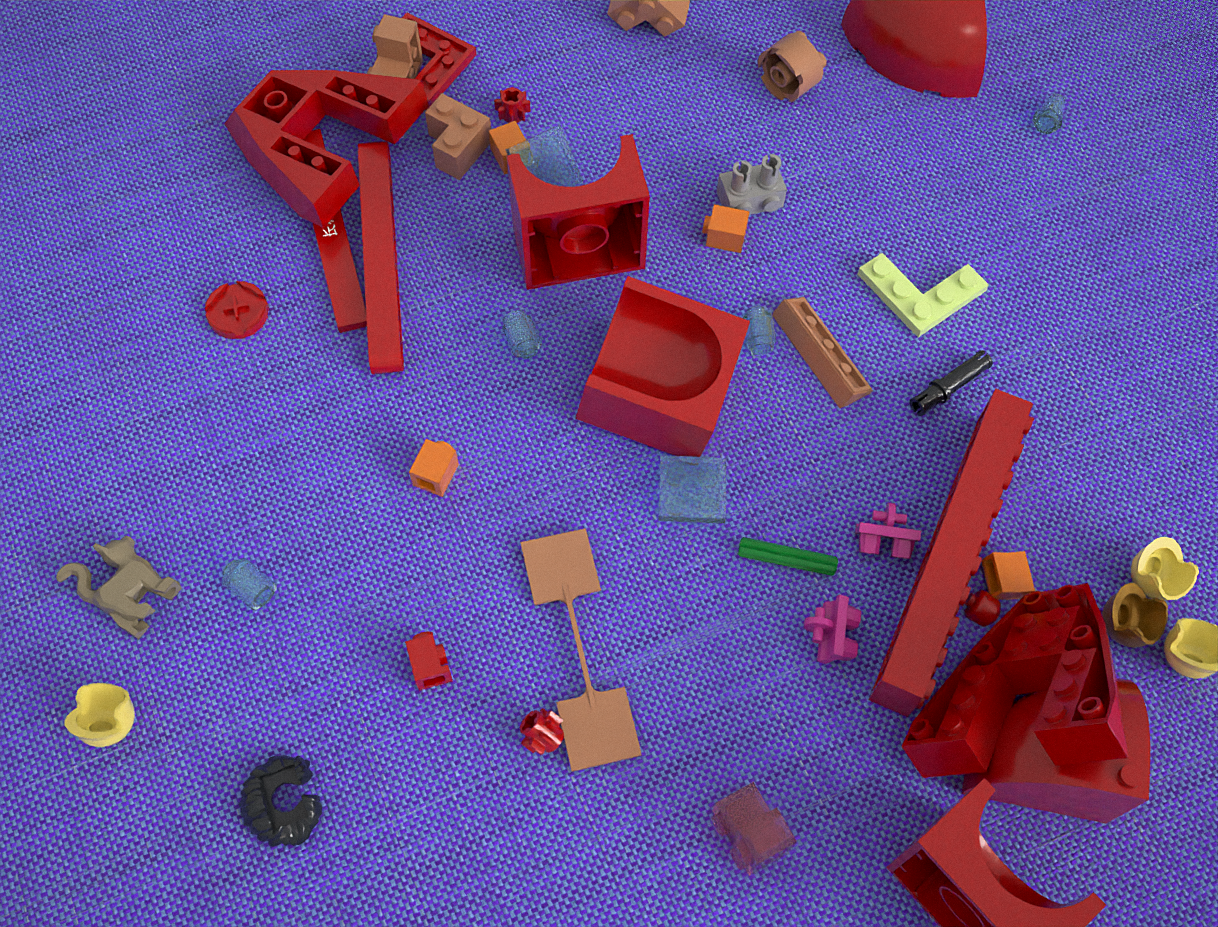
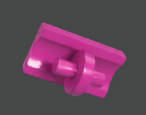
M888 502L885 512L873 510L872 520L883 521V525L863 522L856 524L855 534H859L860 553L878 555L881 538L893 539L890 557L910 559L915 542L921 539L920 530L893 527L894 523L906 525L907 515L896 513L895 503Z
M839 594L836 600L824 602L823 608L817 607L815 609V617L804 619V629L813 632L812 642L819 643L817 662L827 664L834 660L849 661L857 657L858 643L856 640L846 638L845 632L846 629L854 630L858 628L861 621V610L848 605L849 597Z

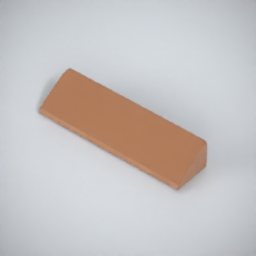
M805 297L784 299L773 312L774 319L839 408L846 407L873 391Z

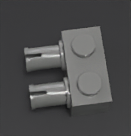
M770 154L768 162V156L765 155L762 159V164L752 166L749 162L742 160L740 169L739 162H736L733 165V171L720 173L717 195L721 205L750 211L749 216L764 211L772 212L784 207L787 188L779 171L782 163L781 159L775 154Z

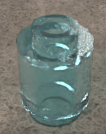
M762 306L749 308L741 317L750 321L744 339L745 345L749 348L750 353L754 355L770 353L774 350V344L776 343L772 312Z
M523 310L508 313L503 318L504 325L502 329L513 355L524 359L533 357L542 346V341L531 316L527 315Z

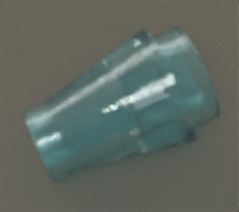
M1050 95L1048 100L1035 112L1033 122L1036 130L1040 133L1050 134L1061 127L1065 98L1062 95Z

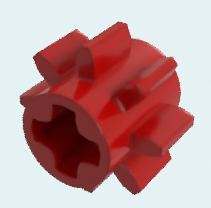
M510 87L503 91L500 90V99H494L495 110L498 111L499 120L504 119L508 123L513 121L518 123L521 120L525 121V112H531L530 101L527 100L526 91L521 92L515 87Z
M542 708L540 712L537 710L531 711L525 716L520 725V732L525 736L521 744L532 753L537 752L543 755L544 751L547 753L553 752L559 747L564 738L563 729L559 727L563 719L552 710L547 712Z

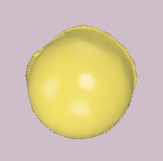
M1168 537L1157 538L1141 549L1133 558L1131 564L1133 583L1139 585L1144 591L1145 596L1149 599L1177 600L1183 597L1194 586L1199 573L1197 565H1194L1192 562L1183 561V554L1179 544L1174 539Z
M1193 618L1178 619L1164 642L1165 658L1169 665L1180 675L1194 679L1205 678L1218 672V626Z
M107 683L83 685L77 690L75 697L77 708L71 711L64 721L65 727L71 734L94 747L114 745L126 737L135 719V711L128 691L122 687Z

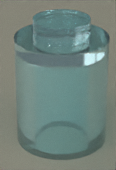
M246 558L231 561L226 565L222 573V584L252 610H258L273 597L277 588L275 582Z

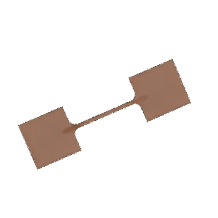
M586 528L520 542L534 606L561 601L568 608L586 685V690L582 696L556 702L559 717L563 719L561 727L564 732L571 771L574 772L642 756L625 687L599 692L591 686L572 605L573 600L578 596L601 591Z

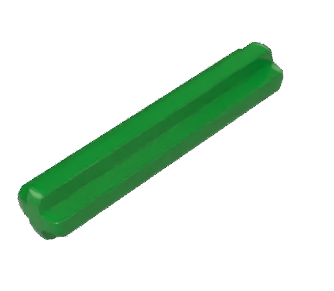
M747 537L741 538L738 548V555L740 557L830 576L836 573L838 558L833 555Z

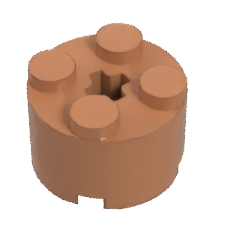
M800 30L787 34L762 52L758 58V68L761 66L763 68L764 75L761 76V79L766 88L777 99L783 100L787 98L790 99L789 102L795 101L818 84L823 77V68L827 65L825 56L821 52H817L816 48L807 39L805 33Z

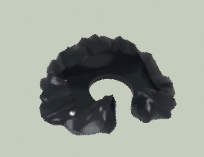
M272 756L267 763L253 769L250 777L242 784L244 788L241 791L242 798L239 802L241 816L244 818V826L249 827L251 834L257 835L259 841H268L269 846L272 847L280 844L285 846L289 844L292 846L300 845L309 838L312 829L318 824L322 814V805L318 795L303 794L301 796L302 800L289 812L276 810L272 802L274 792L281 785H304L312 778L313 772L309 769V760H304L300 756Z

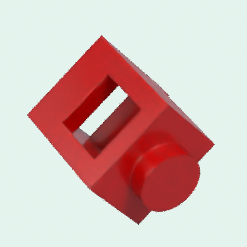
M421 632L414 635L412 640L405 641L414 679L419 691L453 681L449 666L445 665L448 664L443 643L436 645L433 632Z

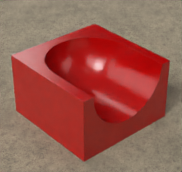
M633 134L620 136V156L610 172L599 180L582 186L564 187L542 181L525 167L519 153L506 155L513 232L527 290L645 269L650 195Z
M627 276L593 371L589 374L575 419L697 463L714 432L750 321Z
M985 778L948 808L886 867L940 927H1086L1106 906L1094 892L1067 904L1051 901L1025 884L999 859L979 831L983 809L989 798L996 791Z

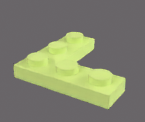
M883 253L861 266L857 274L917 337H920L980 296L989 286L967 264L922 294Z

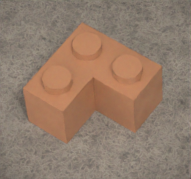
M610 0L607 15L625 31L646 20L665 37L685 26L690 0Z
M384 14L380 24L376 25L373 30L372 39L376 43L377 59L373 67H369L367 74L414 79L423 64L417 22Z
M441 93L425 112L428 134L437 139L432 145L435 167L460 180L489 146L488 130H491V121L489 117Z

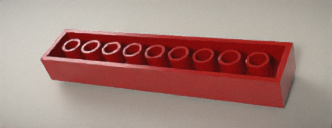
M995 388L979 416L874 683L869 701L908 717L915 708L919 710L922 708L925 699L929 700L936 684V680L932 678L936 669L942 666L948 648L944 646L948 637H952L959 622V617L956 615L960 606H964L971 589L967 585L971 576H975L982 558L979 557L982 547L985 548L993 530V528H990L993 518L996 519L1003 504V500L1000 499L1003 490H1007L1014 474L1011 468L1014 462L1017 463L1024 447V444L1021 443L1024 435L1028 434L1034 421V417L1029 416L1033 406L1032 402Z

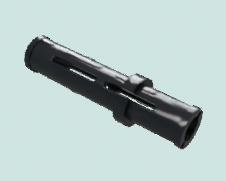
M979 350L975 355L941 379L936 378L931 381L927 389L911 398L909 401L911 409L916 412L921 408L917 415L923 416L937 404L946 403L950 400L951 394L986 369L991 368L993 365L992 358L988 353L981 358L985 351Z

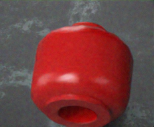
M985 590L976 591L974 594L970 593L965 602L967 606L965 616L983 627L993 624L1001 612L1000 601Z

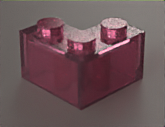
M754 782L716 802L712 811L715 815L711 816L714 827L721 837L724 835L728 837L733 846L730 849L733 861L739 870L745 868L749 876L786 856L797 842L778 808L769 810Z

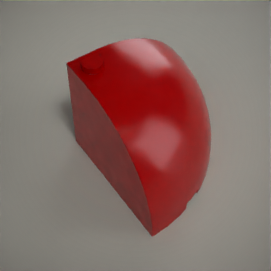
M985 0L850 1L844 12L841 26L855 51L859 50L866 57L865 62L879 74L901 86L921 93L926 89L941 92V97H977L984 74L987 49Z
M1116 678L1129 758L1054 765L1033 732L1048 690L1025 695L1013 703L1004 719L987 771L965 774L961 794L965 795L985 778L996 789L989 800L1101 823H1108L1148 801L1150 784V730L1147 709L1141 691L1133 681Z

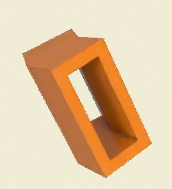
M1025 551L1009 553L992 552L981 560L988 591L994 598L998 600L1021 599L1024 595L1035 591Z

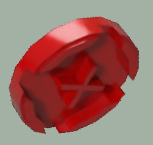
M236 281L237 284L231 285L226 283L210 294L205 303L206 318L211 329L219 336L228 339H243L255 334L263 327L268 318L269 306L263 292L254 284L245 281Z

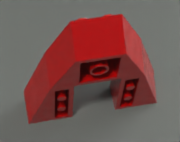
M271 70L234 109L224 125L250 165L301 218L324 228L360 185L351 161L304 141L307 135L325 115H328L395 145L429 106L422 80L338 70Z
M1089 584L1065 585L1058 589L1043 592L1034 591L1024 595L971 649L913 720L901 746L922 778L986 772L995 751L1001 726L1013 705L1016 695L1048 690L1033 732L1054 765L1129 758L1117 679L1106 624Z

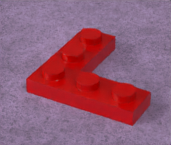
M407 12L402 18L417 22L422 54L432 58L414 78L422 80L429 106L425 109L427 110L477 55L476 47Z

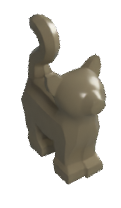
M124 536L120 540H111L105 546L96 543L93 545L94 549L102 556L103 561L108 566L118 569L97 590L91 588L92 575L86 565L74 562L61 567L56 575L58 582L61 583L69 576L75 575L77 577V594L81 599L95 605L111 616L121 629L138 640L150 627L143 619L156 611L146 602L139 604L143 596L147 592H152L167 600H173L182 589L178 581L169 576L162 579L147 560L138 556L134 549L135 541L129 536Z

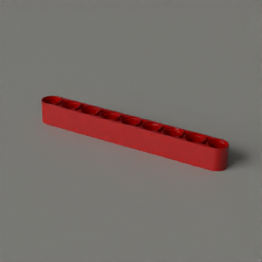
M387 141L358 143L371 374L403 372L404 359L389 143Z

